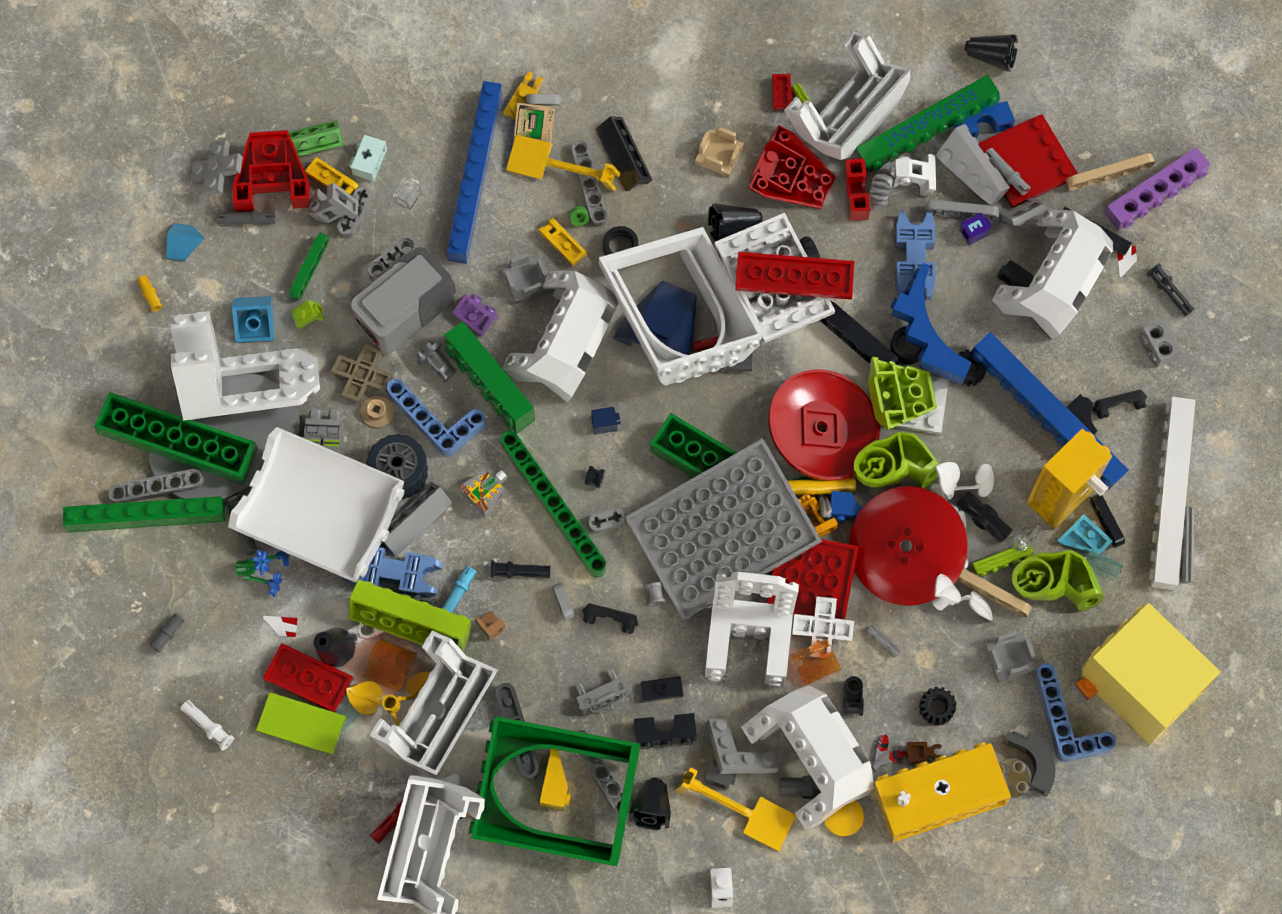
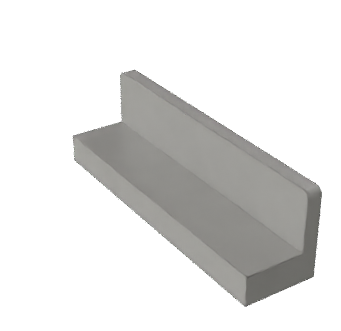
M431 482L392 518L388 527V537L382 543L397 556L452 504V501L440 486Z

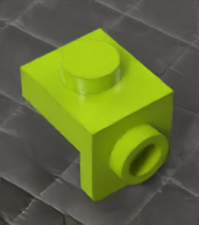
M307 300L291 310L295 325L300 329L314 320L322 321L325 319L323 308L318 302Z

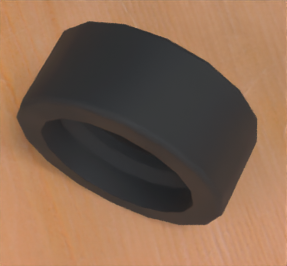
M626 226L611 228L603 238V252L605 256L614 253L611 251L609 244L617 236L629 238L632 248L639 246L636 233Z
M906 325L895 331L891 339L890 350L899 358L901 363L914 364L920 361L918 357L922 348L913 355L905 354L898 348L899 339L907 335L904 334Z

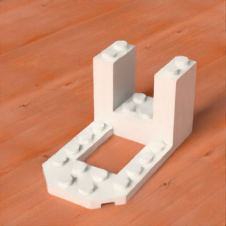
M210 311L170 316L171 333L176 354H171V369L183 420L302 405L307 401V396L311 393L315 394L320 390L318 359L298 348L220 358ZM279 369L280 389L222 396V377Z
M732 572L731 577H726L724 574L716 575L704 677H707L710 681H720V679L725 678L730 633H732L736 637L749 635L759 640H763L765 637L769 638L764 684H768V687L771 688L784 686L787 677L792 618L799 584L790 582L789 585L780 576L746 572ZM735 591H740L739 593L743 595L757 593L762 597H772V595H775L774 604L734 600Z

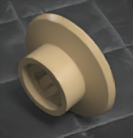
M372 396L362 403L360 418L370 428H383L392 421L395 412L394 406L389 399L383 396ZM374 408L380 409L379 413L373 412Z

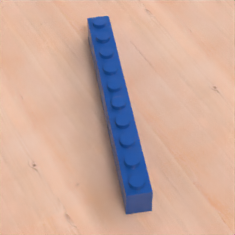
M483 81L447 249L448 261L466 264L468 261L503 94L502 84Z
M991 332L974 346L971 351L974 360L982 363L986 367L988 374L996 377L1000 381L1001 387L1006 391L1009 390L1014 395L1015 401L1021 405L1023 404L1028 409L1029 415L1037 418L1041 422L1043 429L1055 436V440L1059 445L1065 446L1082 428L1085 431L1091 432ZM1094 435L1096 441H1097L1100 445H1104V444ZM1111 451L1112 457L1100 478L1109 487L1108 490L1129 471Z

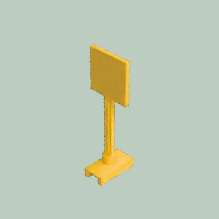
M516 135L506 171L542 180L545 167L550 166L594 177L596 180L601 181L608 190L616 191L612 181L614 176L620 177V173L612 164L605 163L604 170H596L551 159L549 154L552 143Z
M690 767L683 773V783L676 787V792L680 794L685 793L687 790L695 793L699 792L747 817L748 822L743 830V834L778 852L780 851L796 817L795 814L761 796L754 810H751L701 784V781L695 779L697 770Z

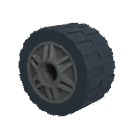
M388 435L378 440L372 446L371 451H369L367 466L404 481L402 489L405 492L402 499L412 497L424 487L428 477V465L425 452L415 439L407 435Z

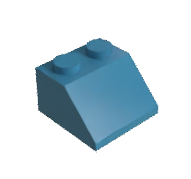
M272 296L233 298L232 315L236 343L275 340Z

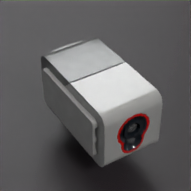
M404 237L370 263L368 273L372 284L353 298L351 307L357 328L377 349L382 351V354L387 355L394 352L454 302V294L456 293L455 283L451 275L428 250L423 247L415 248L414 241L409 237ZM404 247H411L409 251L402 250ZM376 270L382 271L379 275H374L373 272Z

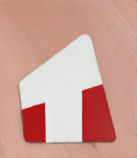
M1130 246L1125 256L1117 252L1120 277L1137 261L1136 246Z
M263 616L264 620L278 636L296 637L298 618Z

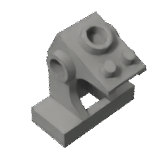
M335 183L327 185V196L318 188L316 189L309 205L308 214L320 223H329L344 215L354 219L358 217V201Z

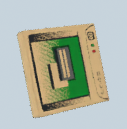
M517 103L514 141L516 135H521L551 143L555 107Z

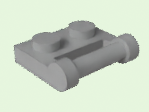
M1031 197L1027 199V202L1000 212L999 218L1003 223L1007 222L1013 226H1020L1030 218L1039 217L1041 213L1047 211L1045 203Z

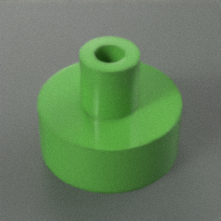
M582 206L572 208L569 213L570 221L575 226H583L589 220L588 211Z

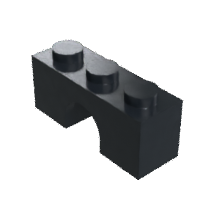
M694 713L674 715V727L667 732L656 728L654 717L634 719L635 741L641 744V749L653 748V745L670 747L673 746V743L691 745L693 741L697 740Z

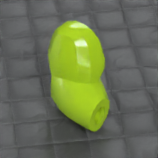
M898 431L887 438L873 441L865 446L858 453L854 461V474L862 484L869 487L892 486L900 483L904 478H908L919 486L926 488L938 477L935 466L940 463L925 443L915 434Z
M1071 549L1056 553L1042 552L1021 561L1012 573V583L1016 592L1029 600L1055 601L1065 596L1079 611H1086L1096 607L1104 599L1095 573L1087 559Z

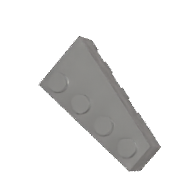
M964 124L956 127L935 157L987 204L992 205L999 202L1010 188L997 168L993 167L988 155L983 153L978 145L979 142L969 133L967 125Z

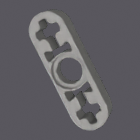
M359 187L353 193L352 197L358 201L360 213L354 219L349 218L347 215L340 218L337 224L340 236L349 238L355 233L372 200L371 192L367 187ZM364 193H366V197H367V198L363 197L362 200H361V205H360V204H359V201H360L359 195H363ZM348 219H349V220H350V223H349V228H350V230H349V229H346V231H343V227H346V226H347V224H348Z

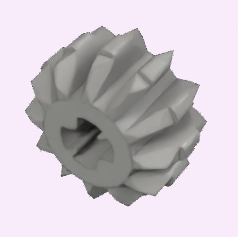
M876 174L874 176L869 193L871 204L884 207L888 204L893 187L892 177L886 174Z

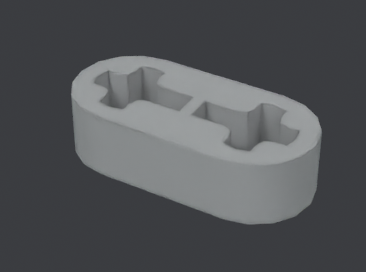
M526 94V104H561V95Z
M618 508L596 513L589 518V529L593 533H602L619 528L625 522V514ZM614 514H617L618 517H621L619 518V522L610 519H613ZM598 519L599 522L603 523H601L600 527L597 528L596 525H592L594 524V520Z
M563 584L553 585L552 588L564 620L574 618V613Z

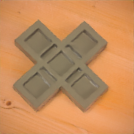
M364 344L357 361L338 355L331 373L348 380L343 390L342 398L360 404L367 387L386 394L387 384L392 380L393 374L376 368L382 356L381 350Z

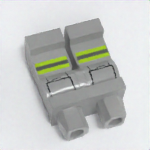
M311 409L308 418H305L304 439L322 446L323 442V447L341 454L343 425L340 420L339 411L330 410L328 411V419H321V411Z

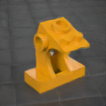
M809 494L797 497L807 515L812 513L816 522L812 525L820 538L837 530L838 523L835 518L826 522L821 518L817 511L819 504L815 497H811Z

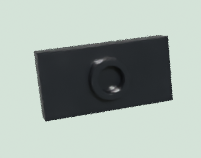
M681 676L641 681L644 702L684 696Z

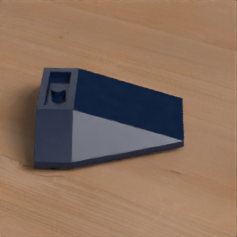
M662 280L637 305V308L649 330L660 342L682 354H691L697 295ZM625 317L620 322L613 339L628 346H631L632 342L641 345Z

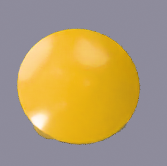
M853 801L831 815L824 823L837 836H850L861 828L864 821V812L861 805L857 801Z

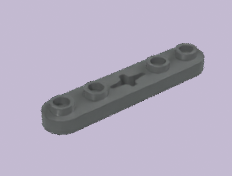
M509 683L500 684L496 688L495 694L502 717L525 722L514 687ZM535 751L521 754L515 758L519 772L524 779L531 780L537 777L540 770Z

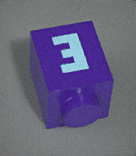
M980 213L962 222L959 231L967 244L971 245L989 236L991 224Z

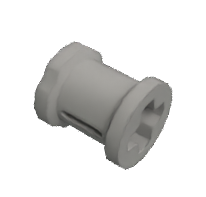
M661 582L645 585L649 595L648 606L655 607L666 603L662 595L661 588L663 584Z

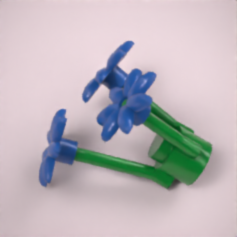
M257 550V557L236 562L235 572L237 576H243V580L267 584L268 587H271L269 595L275 597L277 591H280L279 584L283 580L280 578V572L277 575L273 574V580H265L251 575L258 569L261 576L264 575L265 571L269 572L270 568L267 564L272 559L283 560L284 567H288L289 555L280 550L275 555L267 556L266 551L261 553L260 550Z

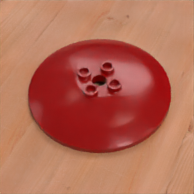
M813 369L791 376L777 389L769 406V431L777 451L791 467L813 479L837 481L854 476V461L858 453L865 446L880 438L879 422L875 419L872 402L867 394L855 382L833 371ZM817 424L823 425L825 432H820L817 429Z
M897 487L875 496L859 512L852 526L849 539L850 545L859 546L854 571L861 583L878 598L892 604L904 606L921 605L939 598L935 597L937 576L940 574L946 575L954 585L964 569L968 554L966 529L956 509L939 494L920 487ZM905 540H909L912 544V548L907 552L901 547L902 542Z

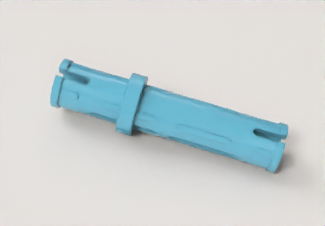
M465 566L458 581L455 580V586L442 608L451 613L454 612L463 594L468 592V586L477 571L471 567L469 569V566Z

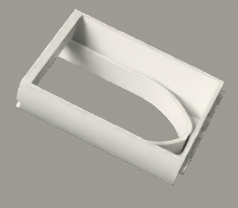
M703 227L599 257V266L657 377L665 386L672 383H681L691 377H700L710 371L716 372L726 366H734L744 361L760 346L759 343L763 334L739 291H735V284ZM680 251L681 258L716 321L718 342L715 347L686 355L660 342L646 325L617 269Z

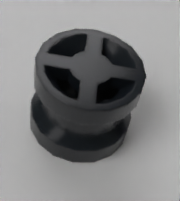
M589 466L585 484H592L600 489L605 470H597L594 466Z

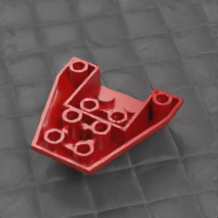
M778 125L763 147L749 177L748 189L767 199L822 209L836 176L795 133Z

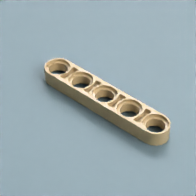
M1147 153L1071 176L1066 180L1070 191L1078 190L1148 169L1155 164V160L1151 153Z
M963 569L957 582L1022 617H1028L1032 609L1031 605L966 569Z

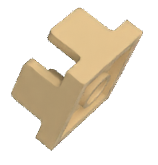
M719 127L717 132L710 129L709 132L706 131L700 143L695 164L730 177L743 150L744 143L736 140L735 132Z

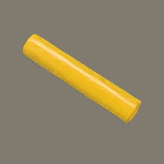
M854 477L837 481L817 479L787 480L796 496L831 494L832 491L851 493L856 491Z

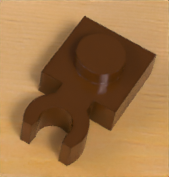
M907 742V764L926 761L928 763V757L935 760L942 755H936L934 750L941 749L942 745L934 744L932 747H928L927 742Z

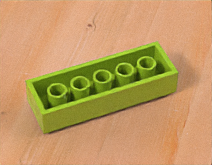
M358 580L349 598L348 619L423 646L425 639L430 635L431 631H434L452 639L462 652H464L469 641L470 619L464 615L451 613L444 608L431 606L425 601L420 602L408 595H401L388 588H381L369 581Z

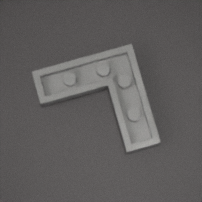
M708 719L706 724L720 774L777 773L779 766L774 751L737 752L728 719Z

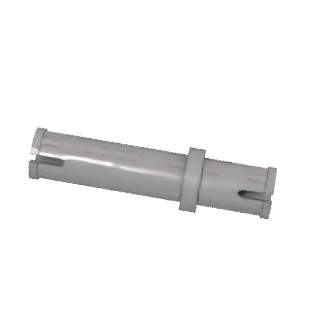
M993 148L987 150V155L990 158L989 161L1007 179V183L1009 185L1012 184L1022 196L1027 193L1026 190L1029 191L1031 187L1020 177V173L1015 172Z

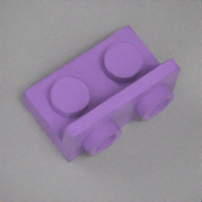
M465 294L452 314L478 334L484 336L494 320H498L500 316L496 314L497 311L493 307L485 306L481 303L482 299L477 295Z

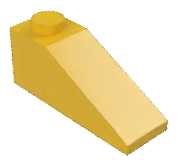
M551 749L540 798V806L564 811L565 805L569 806L571 794H568V786L558 750Z

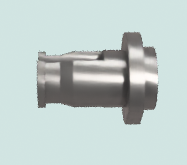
M431 341L418 352L416 356L419 359L416 363L419 366L425 363L445 383L456 373L457 369H454L450 361L440 352L439 349L442 344L439 341L435 344Z

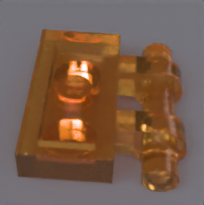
M828 639L815 641L814 645L805 649L802 647L797 650L798 652L791 655L794 662L800 659L803 661V664L798 666L797 670L805 686L842 670L834 652L831 651L826 654L824 648L831 646ZM816 652L819 653L820 657L811 661L808 660L807 656Z

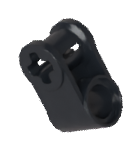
M851 676L845 681L843 687L842 715L859 714V716H863V683L860 678ZM849 683H855V684H857L858 690H857V691H851V690H849L848 684H849Z

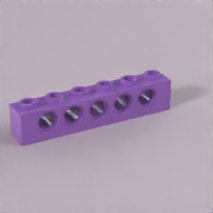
M1196 147L1109 204L1104 214L1117 230L1123 227L1126 229L1134 223L1133 220L1139 217L1141 219L1146 216L1151 208H1158L1164 203L1165 199L1173 198L1180 189H1187L1193 184L1195 179H1202L1206 176L1210 163ZM1185 169H1190L1191 173L1186 172ZM1170 178L1175 179L1177 182H1172ZM1155 188L1161 189L1162 192H1157ZM1140 198H1145L1147 202L1141 201ZM1125 208H1130L1133 212H1128Z

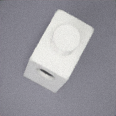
M731 868L709 869L712 908L732 907L733 886Z

